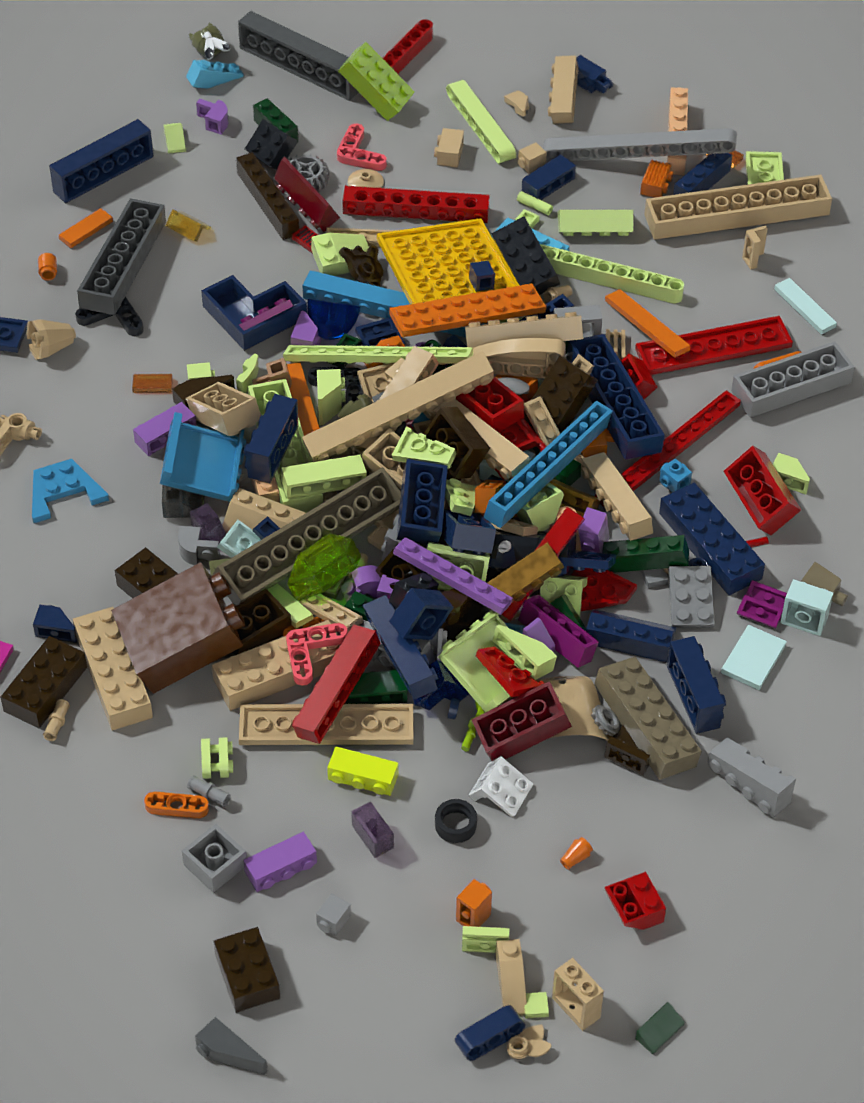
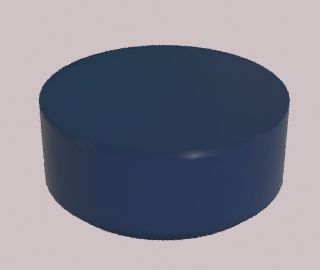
M451 698L448 719L455 720L457 717L460 702L458 698Z

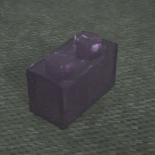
M371 801L351 811L352 827L374 858L394 849V833Z

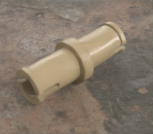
M64 699L57 700L53 713L48 717V725L43 733L46 740H56L60 727L65 723V715L70 707L68 701Z

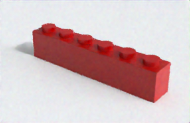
M353 625L350 631L347 632L341 646L335 651L330 664L326 666L322 677L316 682L314 690L309 698L305 700L301 711L293 720L292 727L298 738L317 744L321 743L381 644L375 630Z

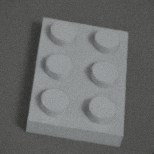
M669 566L672 627H714L711 566Z

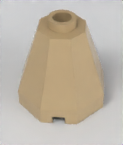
M39 319L29 321L27 324V339L32 340V344H29V349L35 360L53 355L72 344L76 338L75 329L67 323Z

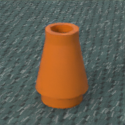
M580 837L578 840L575 839L560 859V862L569 870L574 865L591 856L590 853L593 851V848L583 837Z

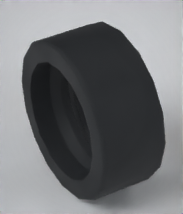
M449 799L437 808L435 813V830L443 840L451 843H462L469 840L475 834L477 813L470 803L461 799ZM450 813H461L468 817L469 824L462 829H451L443 824V818Z

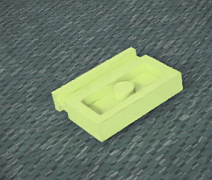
M463 926L462 951L496 953V941L509 940V928Z

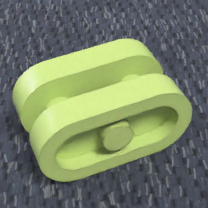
M228 737L219 738V744L211 745L210 738L201 739L203 779H212V772L220 771V778H229V773H233V760H229V755L233 754L232 741L228 742ZM211 753H219V763H211Z

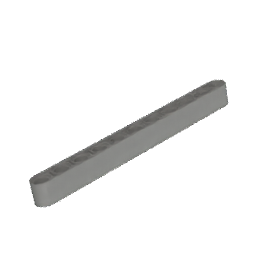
M726 128L558 137L546 139L543 149L547 152V162H550V160L559 155L564 156L569 161L731 153L736 149L737 133L733 129Z

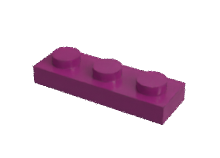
M283 298L275 302V307L269 309L267 306L257 311L259 315L253 318L249 315L241 319L239 326L245 331L293 307L290 299L286 301Z

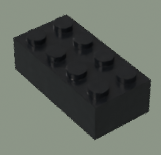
M525 216L491 233L519 285L533 284L539 295L543 294L550 287L560 285L555 270Z

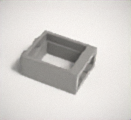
M600 305L554 308V314H557V317L565 316L567 312H577V315H581L582 323H591L590 330L583 331V338L601 335L602 314Z

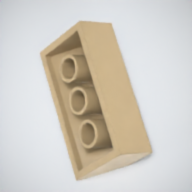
M239 488L229 503L221 532L228 533L237 520H240L253 530L267 516L277 526L282 528L304 515L305 512Z

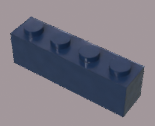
M730 153L709 154L674 184L673 195L709 190L730 172L733 155Z

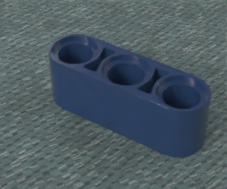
M506 1005L459 1032L455 1037V1043L468 1061H474L506 1043L512 1037L518 1036L525 1029L526 1024L513 1006Z

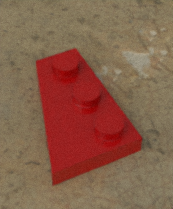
M495 646L477 650L475 656L511 697L520 696L545 683L542 680L539 682L531 677L532 673L527 669L521 670L516 667L514 660Z

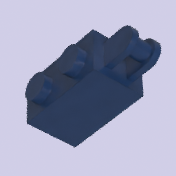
M582 55L577 57L578 86L591 94L596 90L605 93L607 89L613 87L612 80L606 77L605 69Z

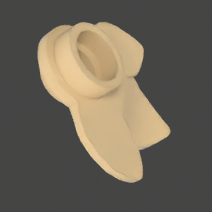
M543 1025L525 1028L518 1036L512 1037L507 1043L508 1055L514 1059H523L527 1056L540 1057L546 1054L551 1049V1044L543 1041Z

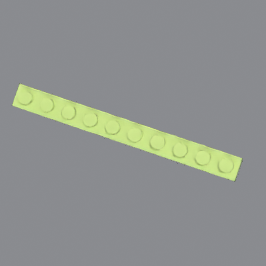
M289 345L283 353L285 361L293 363L309 361L311 363L364 362L370 364L382 362L383 364L396 363L401 358L405 360L406 355L413 347ZM418 347L433 353L439 365L456 364L473 356V347Z

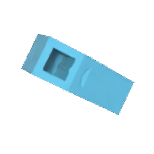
M193 60L186 78L193 87L208 89L241 78L244 74L239 69V66L234 63L227 64L219 61Z

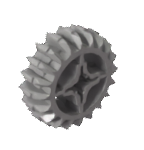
M296 154L295 158L290 157L289 162L318 192L321 191V188H325L329 181V170L327 163L323 159H319L318 156L312 157L311 154L309 156L304 154L303 156H298Z

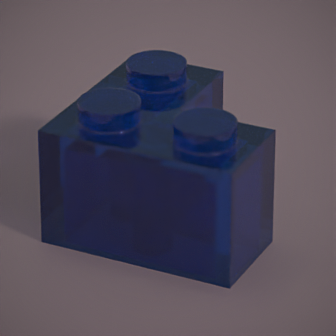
M436 660L429 668L433 667L437 674L438 680H435L437 690L413 701L416 706L431 710L444 698L451 700L452 697L458 698L461 702L469 693L441 661Z

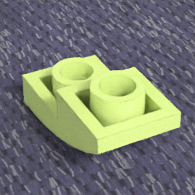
M257 354L245 360L243 363V373L236 379L237 390L245 394L248 392V386L253 385L252 380L257 378L259 370Z

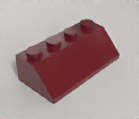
M283 157L274 177L278 183L276 187L283 194L285 192L288 193V200L294 206L298 204L301 207L298 210L305 218L309 216L312 219L310 223L316 230L320 228L325 232L326 228H330L340 217L302 174Z

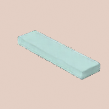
M788 278L775 285L774 290L821 335L836 328L837 322L793 280Z

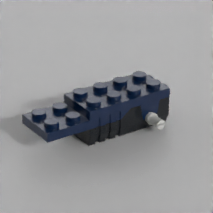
M496 529L488 566L492 570L497 571L503 570V568H510L534 552L547 533L545 531H538L535 535L520 536ZM574 534L558 556L564 568L561 569L562 572L557 577L564 576L571 569L585 570V568H593L594 572H606L616 563V554L577 551L576 534Z

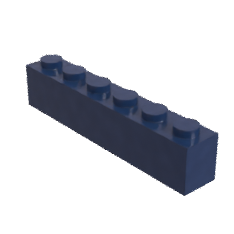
M384 595L364 604L363 608L372 629L376 631L380 643L413 700L437 690L435 680H438L437 674L433 667H428L430 663L425 654L421 655L422 650L418 641L402 638L389 622L396 608L389 603L387 596Z

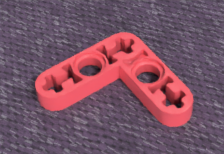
M357 123L350 125L337 149V160L343 164L375 171L384 170L387 166L386 156L358 149L364 138V127ZM348 142H354L355 144H353V145H348V144H346V143H348ZM359 157H365L366 159H365V160H359L358 158H359Z
M334 623L296 629L286 635L287 650L295 683L305 686L312 682L313 670L308 650L342 644L347 634V627L344 624ZM315 634L323 636L320 640H313L311 637ZM302 654L305 656V659L297 661L294 659V656ZM300 668H304V673L306 676L302 677V675L300 674Z

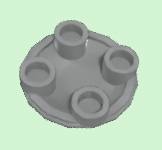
M509 377L498 379L517 395L529 393L530 386L522 380Z

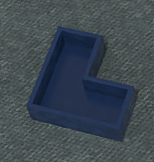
M234 275L201 290L203 307L244 351L296 325L301 311L307 313V302L286 281L256 296H253ZM283 298L286 301L290 299L293 307L245 331L239 326L241 319L249 315L253 318L259 315L257 311L267 306L271 309L276 306L275 302Z

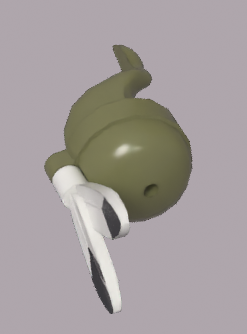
M208 23V26L197 31L194 35L189 33L192 46L208 60L220 54L221 51H229L231 49L229 44L224 41L220 30L211 23Z

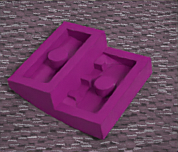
M752 580L738 608L737 615L776 629L782 617L787 593Z

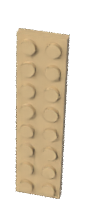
M240 704L239 745H413V704H344L320 744L298 738L292 727L293 720L301 711L303 704Z

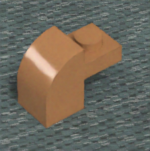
M284 358L267 363L268 374L252 380L253 385L286 379L289 389L292 385L289 369Z

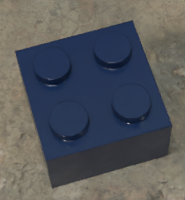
M410 588L399 607L394 611L389 622L402 638L432 640L454 607L440 591Z

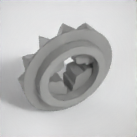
M603 705L594 707L591 715L595 720L594 724H597L605 735L608 734L612 737L618 734L620 724L614 712Z

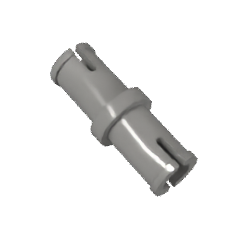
M192 776L188 781L187 788L201 794L207 800L211 799L223 807L229 804L231 794L216 788L215 784L207 783L196 776Z

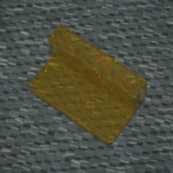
M172 209L165 225L196 242L203 228L208 230L211 228V226L189 214Z

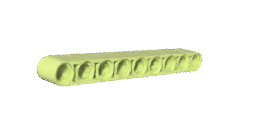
M540 244L556 274L674 304L681 302L683 299L684 282L678 278Z

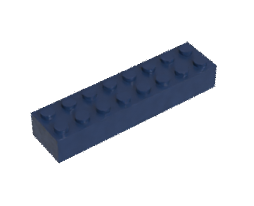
M601 334L568 341L567 360L573 362L577 355L580 354L594 365L590 375L598 379L588 397L592 404L598 401L613 410L607 429L624 459L662 453L665 434L606 336Z

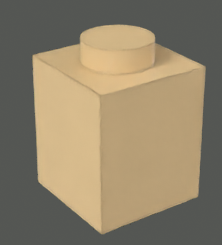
M535 142L519 150L518 164L529 174L546 164L547 152Z

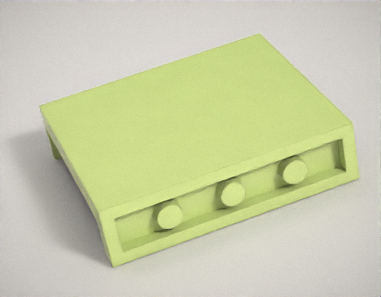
M493 610L483 617L484 620L482 622L480 620L474 622L469 627L471 630L460 632L455 637L457 640L454 642L449 640L442 646L443 652L438 656L485 712L513 698L475 656L478 649L493 646L505 653L493 642V637L497 625L500 624L507 628L508 626L501 620L499 613Z

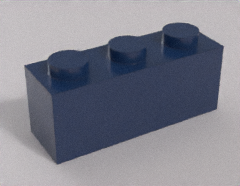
M559 155L547 164L539 167L536 171L525 176L522 179V192L536 199L543 200L575 179L576 165L564 156Z

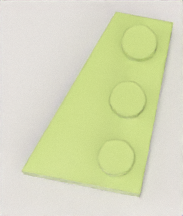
M453 478L450 480L446 479L445 498L451 512L471 516L475 506V488L477 486L461 483Z

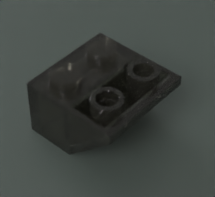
M162 485L163 518L204 517V495Z

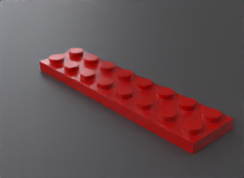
M775 316L678 335L690 345V351L675 358L654 340L636 343L635 350L639 359L644 361L650 374L654 375L791 348L793 341L781 317Z

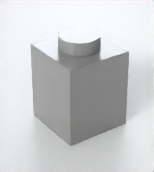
M331 893L316 913L317 926L323 932H330L336 936L351 917V904Z

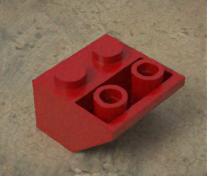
M646 871L604 888L624 926L645 930L664 922L666 906Z

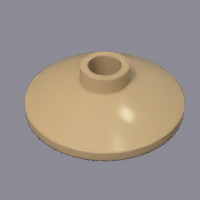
M371 169L357 170L348 178V186L382 188L384 184L382 175Z

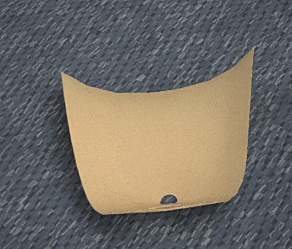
M557 676L536 680L537 682L541 680L545 683L551 682L572 725L571 728L551 738L569 735H591L609 740L611 736L605 735L597 724H594L595 720L591 716L593 713L592 709L601 704L595 685L590 678L586 676ZM566 680V683L561 684L559 683V681Z

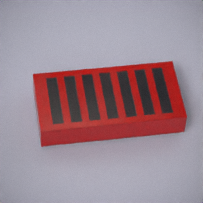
M303 226L292 234V239L312 253V237L318 234L307 226Z

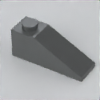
M218 1018L212 1019L195 1035L196 1049L203 1057L208 1056L213 1062L263 1075L268 1072L267 1061Z

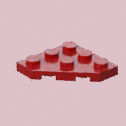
M585 568V570H574L571 574L572 576L588 577L587 586L582 590L581 611L626 604L637 590V584L608 570L606 572H594L593 568Z

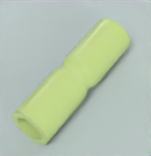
M521 191L517 196L518 202L531 208L533 207L535 210L548 216L553 210L552 205L536 199Z

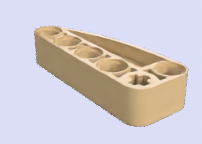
M551 338L509 339L473 348V355L484 352L494 370V374L545 379L558 357H566L565 343L560 339Z

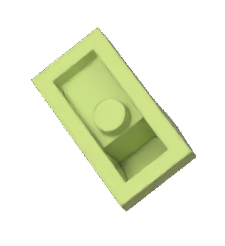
M171 123L163 125L168 154L185 152L182 124Z

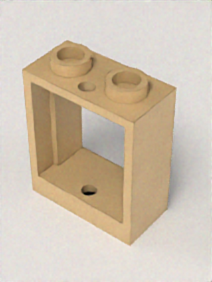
M572 957L554 971L552 999L584 1031L601 1017L604 990Z

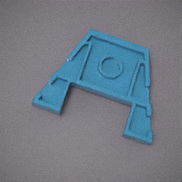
M73 459L33 470V523L51 518L47 502L86 491L91 505H96L109 501L108 493Z

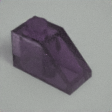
M206 503L190 511L191 526L201 528L202 540L219 541L220 543L225 537L226 532L218 515L209 504Z

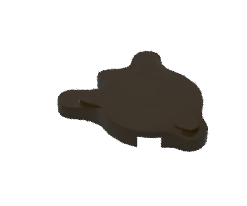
M371 245L366 252L361 246H356L353 250L347 247H342L339 250L340 256L348 265L351 276L357 282L380 287L383 268L378 261V247Z

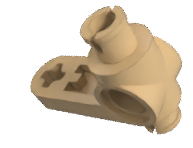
M14 413L9 417L1 415L0 456L12 440L21 441L30 440L31 438L38 440L41 437L42 429L35 427V423L27 420L26 416L22 413Z

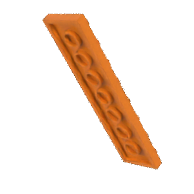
M533 284L389 308V315L401 337L469 326L471 322H480L482 324L488 323L490 320H505L546 312V305Z

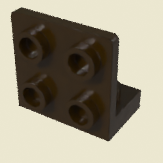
M622 725L616 737H610L607 741L604 757L644 776L649 767L650 755L637 747L624 725Z

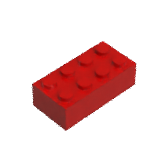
M495 377L487 385L474 387V390L470 393H462L455 398L498 433L524 418V400Z
M751 446L723 471L758 529L772 536L801 511V508L766 453L755 446Z

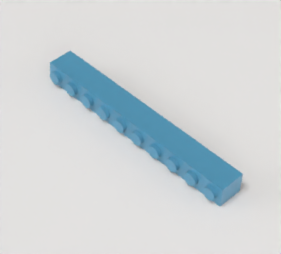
M311 270L302 285L303 299L381 318L390 317L389 308L410 304L404 292ZM465 327L440 331L466 338Z
M595 401L489 500L483 518L502 528L607 428L613 410Z

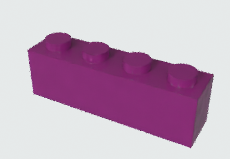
M540 595L524 601L518 619L521 623L528 626L535 619H541L558 653L577 668L592 662L599 643L596 639Z

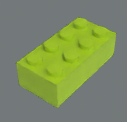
M367 42L359 46L338 70L387 121L398 114L415 93Z

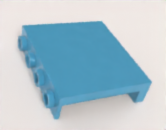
M175 412L170 424L159 484L230 502L233 494L235 495L239 489V483H236V481L240 479L242 471L239 465L242 464L244 453H241L246 444V439L243 438L244 430H241L239 437L228 436L221 432L182 423V414Z

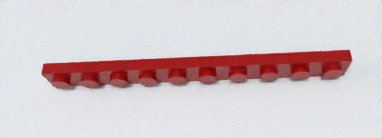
M727 390L664 439L662 453L643 456L625 470L621 476L634 492L660 471L665 463L671 462L737 409L741 404V400ZM601 500L600 504L604 507V503Z

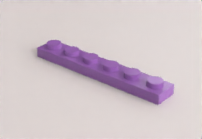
M406 537L394 548V555L500 615L512 602L513 598Z

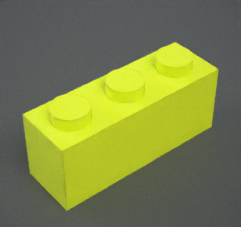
M335 747L327 767L328 780L337 784H347L356 789L373 791L379 795L391 796L399 775V763Z

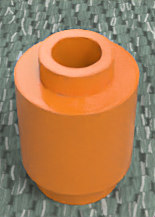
M43 253L38 257V273L43 280H53L57 275V258L54 254Z

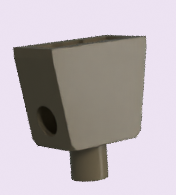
M816 562L813 563L800 581L834 592L832 602L843 606L847 600L848 595L839 591L841 579Z

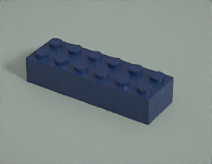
M137 119L50 164L49 169L53 193L66 204L153 158L151 130Z
M695 482L661 498L659 514L677 535H685L690 551L696 558L704 559L708 566H711L712 577L728 596L750 586L752 580L758 582L763 579L765 563Z

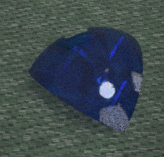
M308 299L307 302L308 316L317 326L318 336L326 340H336L347 334L355 325L361 308L360 306Z

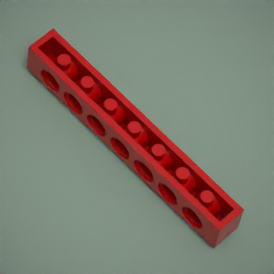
M345 186L342 200L343 214L459 222L481 218L484 223H488L490 195Z

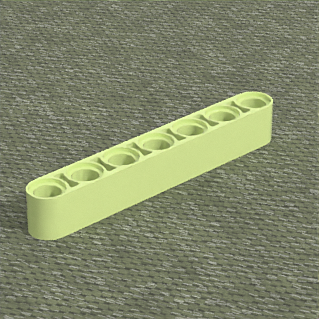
M460 80L447 84L446 91L448 97L495 161L500 164L515 159L516 151L513 144L466 81Z

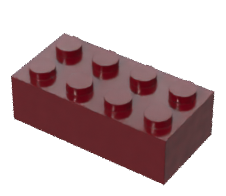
M550 681L471 719L491 762L500 756L506 760L572 727Z

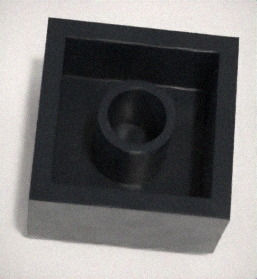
M262 119L246 145L245 150L249 153L253 152L256 158L271 168L278 170L282 158L288 159L298 141L274 124Z

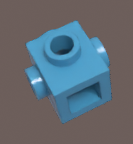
M675 458L661 467L659 481L664 487L675 492L691 484L692 472L685 464Z

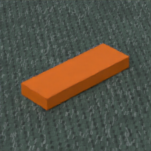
M100 208L59 234V240L68 247L73 248L112 223L113 217Z

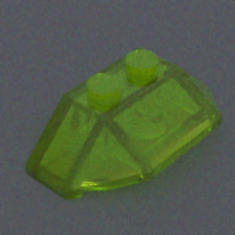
M328 533L297 555L291 576L287 582L290 591L297 601L325 592L356 569L361 554L353 539Z

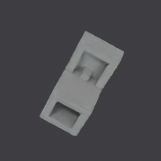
M180 526L178 542L180 555L184 561L196 565L198 564V559L219 560L220 551L217 548L219 541L202 540L200 527Z

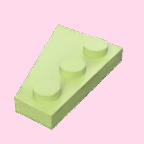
M407 426L392 453L393 461L406 463L407 459L447 465V469L450 468L456 456L455 448L437 440L427 439L426 435L414 433Z

